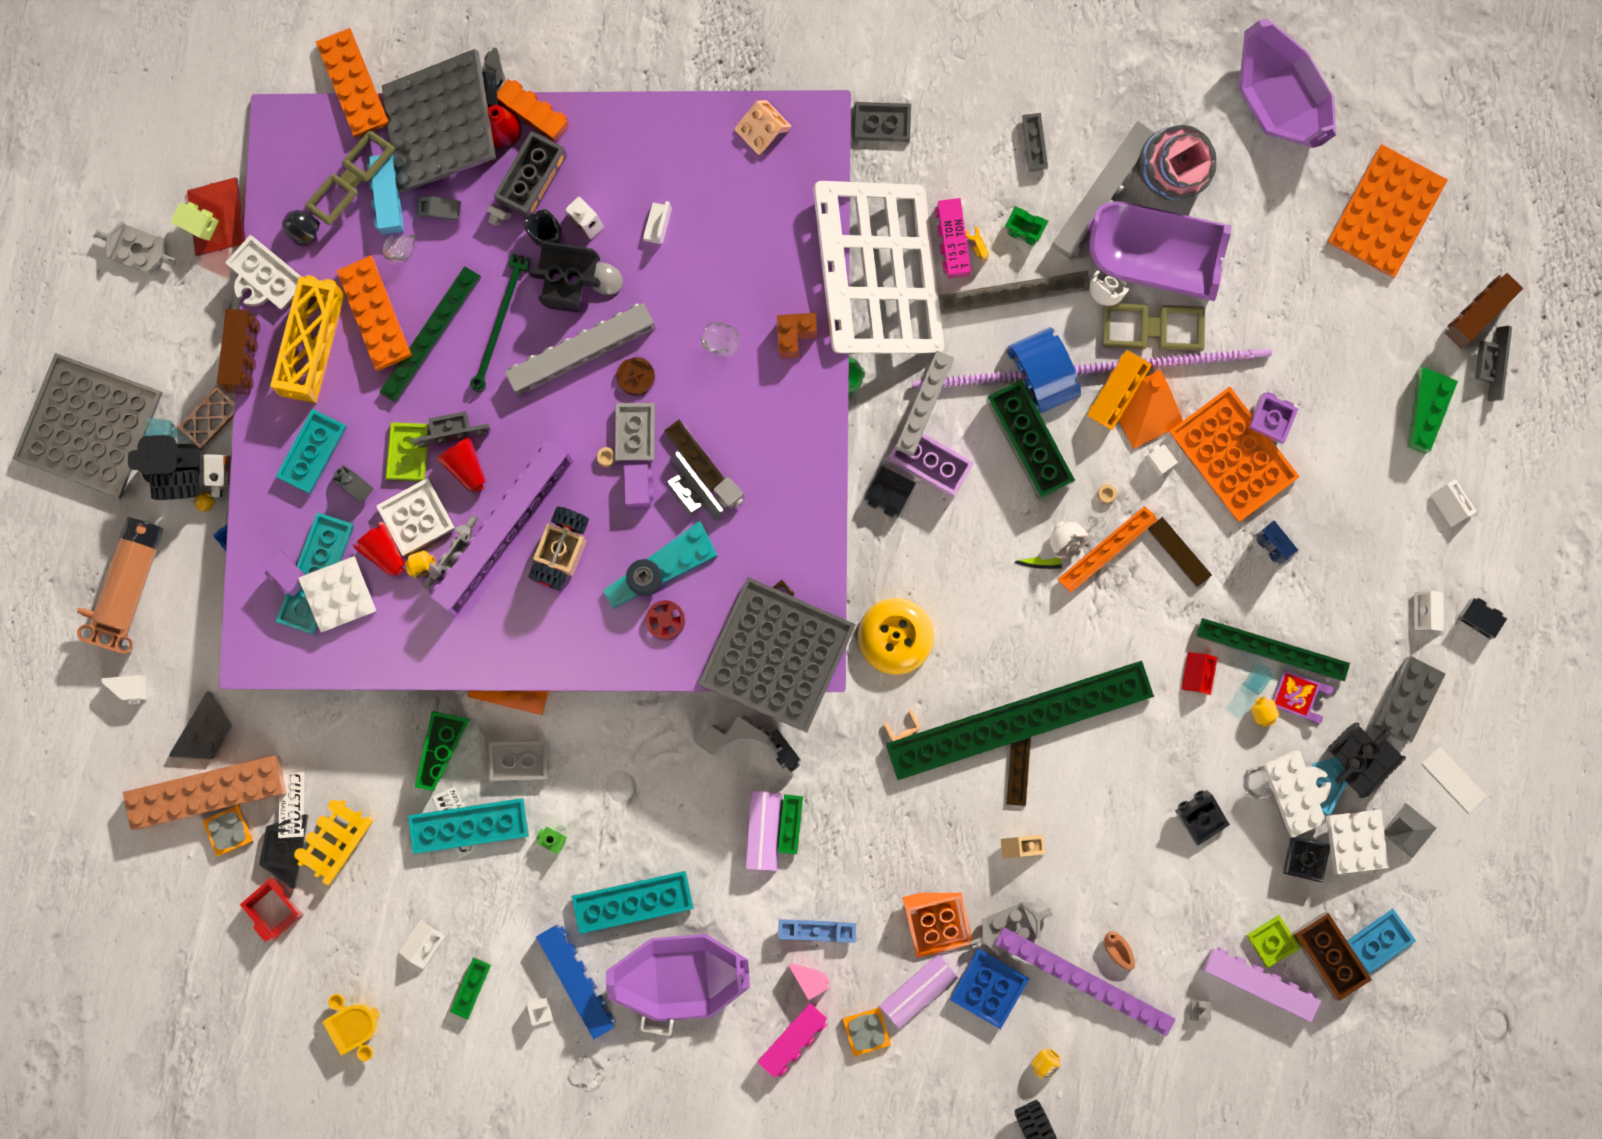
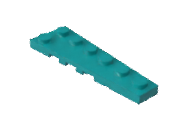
M699 521L647 558V560L657 564L662 573V584L718 557L701 521ZM626 574L603 590L612 609L639 596L631 591L628 586Z

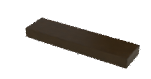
M677 420L664 430L710 492L713 491L725 478L681 420Z
M1163 517L1147 529L1196 588L1212 576Z
M1031 737L1011 744L1006 804L1026 806Z

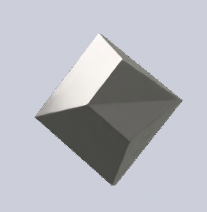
M1405 803L1384 829V835L1413 858L1436 830V827Z

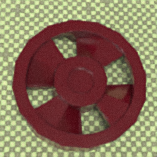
M668 600L658 601L653 604L647 611L645 618L646 627L649 632L662 640L673 639L683 630L685 624L684 613L680 606ZM658 606H661L663 610L660 614L654 610ZM677 609L680 616L673 618L671 613ZM658 623L659 626L653 630L651 625ZM672 626L676 631L669 634L668 628Z

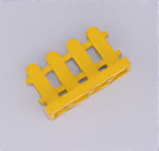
M334 799L328 803V808L333 813L329 818L320 816L317 819V825L322 829L318 834L309 832L306 835V841L311 845L307 851L299 848L294 854L295 858L299 860V866L302 867L305 864L316 872L314 876L317 878L320 875L325 877L322 882L328 886L374 821L370 816L363 818L361 816L363 812L360 810L356 813L345 806L346 801L343 799L340 802ZM337 815L349 822L346 829L333 821ZM353 826L358 828L354 835L350 833ZM326 831L338 839L335 845L322 838ZM342 842L346 844L343 851L339 849ZM314 848L327 855L324 861L311 854ZM331 858L336 861L332 867L327 865Z

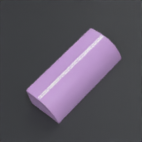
M751 791L746 869L777 871L783 793Z
M937 954L879 1006L900 1029L958 977L941 956Z

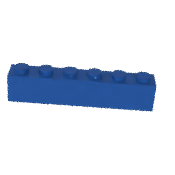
M557 924L539 934L536 938L594 1040L613 1029L616 1019L611 1011L607 1012L605 1009L606 1002L601 994L598 996L595 988L597 986L592 977H587L585 973L587 968L582 960L578 961L575 955L578 952L573 943H568L566 930L563 926L559 927Z

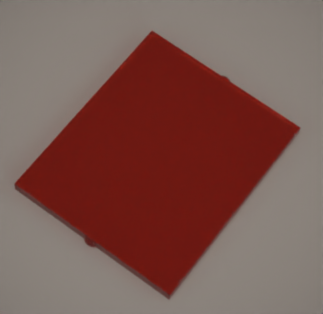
M234 177L187 190L189 202L198 205V210L200 211L205 209L213 213L212 217L219 220L210 241L193 235L195 256L242 245L245 241L238 179Z

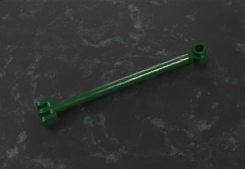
M511 254L508 266L513 268L479 371L470 381V386L474 391H476L475 388H477V392H482L486 389L485 375L521 271H528L531 258H526L524 264H522L523 256L519 255L517 262H515L516 254ZM480 380V385L475 386V381Z

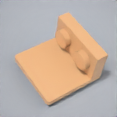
M761 100L754 103L734 129L758 155H761L779 133L788 132L792 126L767 100Z

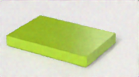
M391 422L386 480L413 482L425 480L428 447L418 448V446L413 445L412 439L428 436L430 433L429 424Z

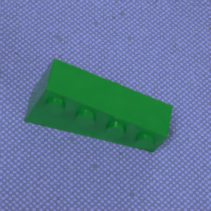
M1421 367L1417 371L1416 376L1417 383L1414 392L1415 399L1412 408L1413 414L1410 424L1408 448L1427 454L1433 447L1458 381L1428 368Z
M435 711L431 712L415 788L435 791L470 719Z

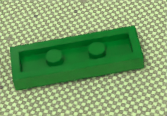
M784 794L778 853L797 854L803 796Z
M473 957L450 1013L467 1020L469 1019L492 966L491 964Z

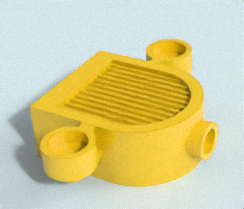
M331 995L328 1004L330 1008L339 1012L325 1019L322 1023L340 1055L342 1056L359 1047L357 1057L361 1061L370 1060L374 1055V1050L371 1046L366 1045L365 1042L370 1040L378 1029V1018L381 1017L376 1007L371 1008L365 1004H353L345 1007L343 995Z

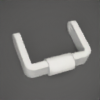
M642 1015L641 1030L670 1036L674 1020H670L669 1028L645 1024V1016Z

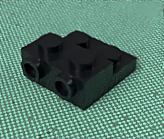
M882 466L864 500L867 501L866 504L874 509H877V507L883 509V513L891 518H894V516L899 517L916 483Z
M776 728L771 732L772 738L770 739L777 749L779 747L782 748L776 753L778 756L776 761L783 769L787 767L792 773L800 766L798 762L801 759Z
M1208 790L1196 792L1194 799L1189 802H1181L1178 805V809L1175 810L1181 823L1197 846L1230 825L1214 796Z

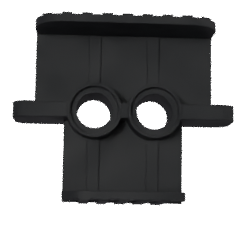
M542 241L540 243L542 250L538 269L530 268L529 270L531 277L545 280L542 295L538 297L540 303L550 309L579 312V301L583 285L600 287V280L594 277L597 262L600 261L599 255L591 248ZM555 273H560L557 279H551ZM573 276H578L575 282H570Z
M169 435L144 436L138 441L137 450H132L128 453V467L131 470H139L144 480L149 483V475L170 474L174 470H196L199 475L200 451L194 444H177L176 440Z
M1353 723L1328 746L1327 751L1331 752L1346 767L1335 779L1336 783L1340 784L1345 780L1359 794L1360 798H1365L1374 792L1405 761L1406 757L1402 756L1386 740L1391 734L1388 730H1385L1373 740L1359 726V723ZM1367 745L1373 747L1374 752L1371 756L1365 752ZM1354 758L1360 762L1358 769L1352 767V760Z

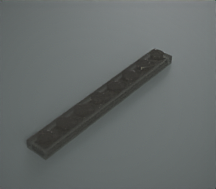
M1087 270L938 295L941 315L1090 291V281Z

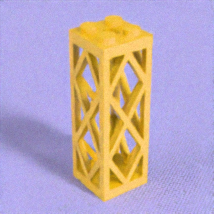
M306 275V277L299 276L270 385L281 397L317 404L345 296L333 280L324 279V281H321L310 275ZM312 296L317 297V301L308 309L310 298ZM320 306L322 314L308 326L306 319ZM321 323L318 335L312 339L311 332ZM303 341L305 348L295 357L297 347ZM307 354L309 362L296 374L294 366ZM308 371L306 382L300 385L298 380Z

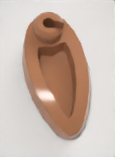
M1116 932L1106 933L1104 946L1110 958L1121 968L1128 971L1133 970L1135 961L1129 944Z

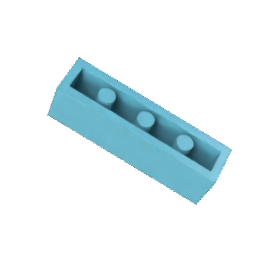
M393 154L374 174L372 181L369 182L370 191L374 193V199L371 200L373 211H376V217L373 219L374 226L382 235L404 231L400 192H398L395 178L397 177L396 171H394ZM380 155L369 157L370 163L367 164V169L373 165Z

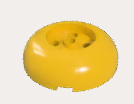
M901 598L885 599L873 605L862 617L858 627V646L864 659L875 669L890 675L906 674L919 668L929 657L934 644L933 625L927 613L914 602ZM900 620H905L907 622V626L905 628H901L899 626ZM887 625L889 630L886 633H882L880 627ZM894 632L900 634L898 639L893 638ZM906 638H910L912 640L911 646H906L904 644V640ZM891 643L894 649L887 651L885 649L886 644Z

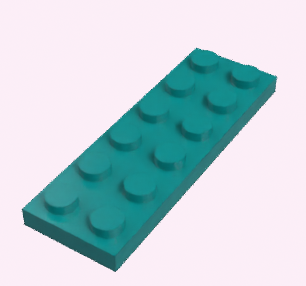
M317 512L297 567L307 575L342 561L355 525ZM303 588L294 597L287 593L276 622L314 635L317 622Z
M524 798L408 815L413 854L529 837Z
M686 871L571 896L579 934L694 909Z

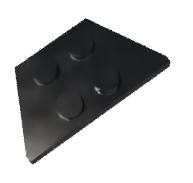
M207 691L171 750L170 757L214 758L230 731L232 724L224 715L223 710L217 704L211 692Z
M308 814L301 815L303 820L301 829H304V837L278 838V832L293 831L279 828L281 825L290 823V819L284 820L280 824L276 823L266 826L259 865L292 889H296L300 868L298 865L299 860L295 858L294 854L297 849L304 846Z

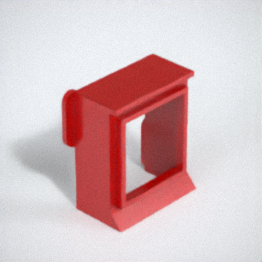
M269 878L240 904L255 923L253 926L254 930L264 941L275 940L304 915L284 893L283 888L274 878ZM273 889L292 913L271 930L254 910L253 906Z

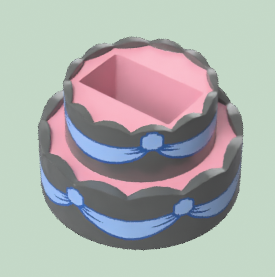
M1188 125L1166 127L1153 133L1145 142L1139 159L1140 173L1148 189L1156 196L1171 201L1183 200L1201 193L1209 186L1216 172V152L1208 136L1197 128ZM1181 156H1184V162L1181 161Z

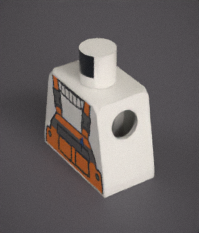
M577 197L565 209L566 216L590 240L604 228L598 215L580 197Z
M204 455V485L211 486V497H222L223 486H229L231 455Z

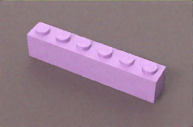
M1219 947L1217 950H1210L1202 968L1203 971L1309 1022L1313 1021L1321 1003V1000L1317 999V994L1308 990L1304 993L1299 990L1300 986L1290 981L1287 985L1281 982V977L1273 973L1269 976L1263 973V968L1254 964L1250 967L1245 964L1246 960L1235 956L1233 959L1227 956L1229 952Z

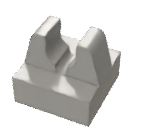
M490 204L487 209L491 213L488 222L494 226H499L502 220L509 221L512 215L510 212L493 204Z
M1191 1000L1190 1020L1211 1021V1001Z

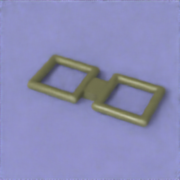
M368 131L342 161V165L347 170L341 177L331 174L305 204V208L327 225H331L358 194V191L355 189L362 180L368 182L395 151V147L374 132ZM372 140L384 148L385 151L365 173L351 162L368 142ZM335 183L348 192V194L328 216L314 205Z
M1118 303L1113 306L1103 305L1102 346L1104 348L1146 349L1148 338H1159V348L1161 350L1203 351L1205 348V308L1198 306L1162 305L1160 307V318L1148 317V306L1145 304ZM1110 311L1141 312L1140 341L1110 340ZM1167 313L1198 314L1197 344L1167 343Z

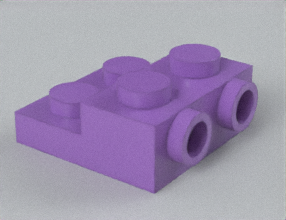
M1264 392L1259 396L1248 428L1283 444L1286 441L1298 408L1294 407V404L1289 401L1278 399L1273 393Z

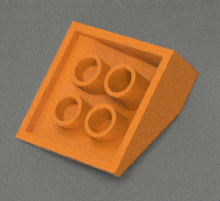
M1161 370L1150 374L1142 380L1118 420L1133 449L1169 432L1183 421L1171 389Z
M917 893L902 897L916 958L971 945L970 941L973 940L962 893Z

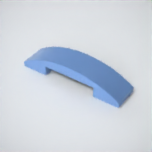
M779 919L778 939L856 943L857 923Z

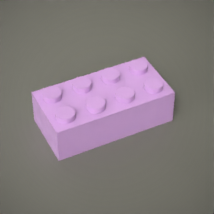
M925 434L922 435L914 456L896 450V443L888 457L890 463L953 499L974 462Z

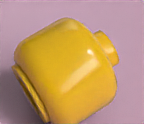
M208 491L205 493L200 492V495L194 500L195 507L203 512L210 511L215 504V499L211 497V493Z

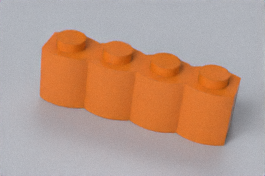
M507 79L497 91L498 103L547 139L556 143L569 126L567 117L559 111L558 113L554 112L552 106L546 101L541 102L537 100L538 97L529 90L527 92L523 90V86L518 81Z

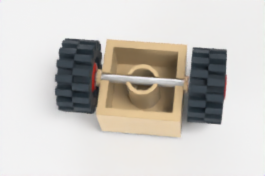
M556 506L551 522L557 526L547 523L533 558L535 562L528 578L546 587L561 591L567 575L573 577L587 543L585 537L579 534H584L589 518L571 509Z

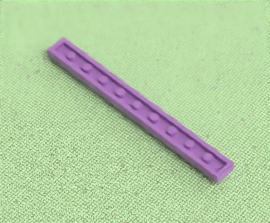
M1005 927L1002 928L994 943L996 946L1165 1036H1168L1176 1020L1170 1015Z

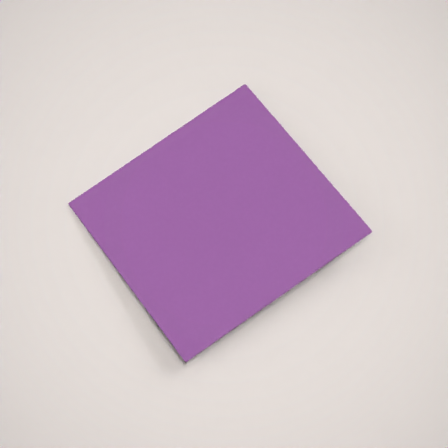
M849 90L533 92L538 97L537 100L549 103L554 112L558 113L559 111L567 117L569 125L556 141V144L565 148L567 157L535 213L538 210L546 209L552 215H555L562 231L561 237L557 242L558 244H568L595 250L600 257V261L597 263L602 262L612 265L620 272L623 278L620 291L609 296L597 293L591 286L583 285L579 301V312L550 309L540 303L538 297L542 295L545 280L531 277L529 270L530 268L538 269L542 248L537 246L525 231L524 223L527 218L498 204L494 198L495 192L529 133L532 131L546 138L526 122L519 119L521 135L514 145L504 148L494 147L496 159L400 193L404 231L382 235L374 226L373 219L376 217V211H373L371 200L374 199V193H371L369 186L372 178L368 182L362 180L355 189L358 191V194L331 225H327L305 208V204L331 174L341 177L347 170L342 165V161L364 136L354 138L337 94H253L250 106L243 242L252 235L301 277L310 275L321 281H324V279L333 280L344 294L345 291L336 270L372 255L409 347L464 266L479 274L481 279L397 404L381 395L379 391L399 362L382 370H375L346 294L317 404L279 396L270 385L292 302L284 311L280 310L270 300L260 306H248L243 302L251 297L252 291L246 290L244 292L243 298L240 299L239 309L249 310L258 322H260V332L257 333L256 338L258 350L254 354L256 368L252 371L253 389H250V395L235 394L219 687L221 689L713 692L699 686L698 683L747 577L770 587H773L782 579L795 593L793 597L847 620L849 353H836L831 346L813 186L818 181L850 182L851 92ZM377 93L385 111L383 93ZM767 100L792 127L788 132L779 133L761 155H758L734 128L756 101ZM388 126L373 131L390 143ZM370 140L351 163L366 173L368 171L367 164L370 163L369 157L381 155L385 149ZM333 183L314 206L329 216L348 192ZM432 196L461 201L459 219L444 221L436 217H417L419 198ZM838 196L842 235H850V197ZM577 197H580L598 215L604 226L592 240L565 214V209ZM666 201L670 202L672 210L663 244L644 241L643 237L652 203L665 205ZM821 204L822 214H826L825 204ZM489 205H497L510 212L512 215L509 221L502 220L499 226L489 223L488 221L491 213L487 211ZM294 210L304 211L319 220V230L316 232L315 237L310 240L309 244L299 246L285 235L282 220L288 212ZM844 248L849 287L850 248ZM511 254H516L515 262H517L519 255L523 256L522 264H524L526 258H531L528 271H521L485 375L486 389L482 392H477V388H475L476 391H474L470 386V381L479 371L513 268L508 266ZM827 262L828 271L833 272L832 262ZM555 273L551 279H557L560 273ZM573 276L570 282H575L578 276ZM312 296L310 298L308 309L317 301V297ZM634 304H645L655 324V329L520 396L516 395L505 373L510 366L526 362L528 357L532 355L538 356L546 348L556 347L560 345L562 340L566 338L572 339L578 336L577 334L580 331L590 330L598 322H606L612 319V316L616 313H624L630 310L629 308ZM320 306L306 319L308 326L322 314ZM816 313L818 338L798 339L799 358L780 359L777 315ZM834 320L835 331H838L839 322L838 320ZM321 323L311 332L312 339L318 335ZM303 341L298 345L295 357L305 348ZM307 354L294 366L296 374L309 362ZM632 357L644 358L652 365L655 371L654 385L643 395H629L621 390L617 383L616 374L618 367L623 361ZM308 371L298 380L300 385L306 382ZM475 381L474 385H480L481 381ZM616 403H655V461L615 462L609 468L599 465L596 455L600 449L608 447L615 452ZM314 409L345 424L347 429L310 495L275 476L308 415ZM467 411L470 427L488 423L490 426V431L484 436H476L475 434L468 436L473 443L486 480L483 490L476 494L474 491L469 492L437 459L441 453L456 446L462 440L454 438L449 439V442L444 444L434 442L429 443L426 478L430 480L455 528L466 525L470 517L474 515L479 519L472 528L473 536L476 537L480 532L481 524L490 519L494 507L502 503L504 494L515 486L516 478L520 474H524L527 470L528 462L532 458H536L539 454L538 450L543 443L551 440L568 452L573 463L457 617H455L430 597L435 585H440L443 580L435 581L428 591L422 585L429 576L416 579L408 574L405 565L403 566L405 570L398 576H389L355 550L352 545L356 544V541L373 527L376 529L380 522H384L376 507L377 505L419 483L386 480L391 422L429 424V418ZM679 419L723 477H729L744 493L745 498L742 505L731 510L727 506L725 508L722 507L724 512L717 521H714L704 507L688 515L666 486L669 480L679 475L669 462L672 455L677 451L679 452V450L664 430ZM647 464L649 470L653 471V482H650V489L654 490V501H651V507L627 508L625 504L624 466ZM343 465L355 472L374 488L362 504L331 480L336 470ZM714 490L710 492L715 500L719 498ZM556 506L571 509L589 518L584 534H579L585 537L587 543L573 577L567 575L561 591L546 587L528 578L535 562L533 558L547 523L557 526L551 522ZM318 512L355 525L342 561L355 556L376 611L324 632H320L317 625L314 635L276 622L285 594L278 588L280 584L276 580L272 582L264 574L266 569L263 565L278 550H281L297 566ZM701 521L718 557L662 584L660 589L651 596H638L612 609L603 591L624 576L633 562L649 558L697 522ZM453 530L411 554L426 551L430 556H434L436 566H438L441 556L444 553L447 554L450 550V544L455 537L458 538L460 535ZM395 543V545H396V547H397V549H398V551H399V553H400V555H401V557H402V559H403V561H404V563H405L406 561H408V557H409L411 554H409V555L406 556V557H403L402 554H401V552H400V550H399V548H398V546H397V544ZM782 585L777 589L783 593L789 594ZM658 601H672L680 606L684 613V628L673 639H658L646 627L645 618L647 611ZM661 606L654 609L659 614L663 612ZM677 609L671 613L673 618L680 616ZM653 624L651 628L655 630L659 624ZM672 626L668 628L669 634L676 631ZM846 648L826 692H844L846 690Z

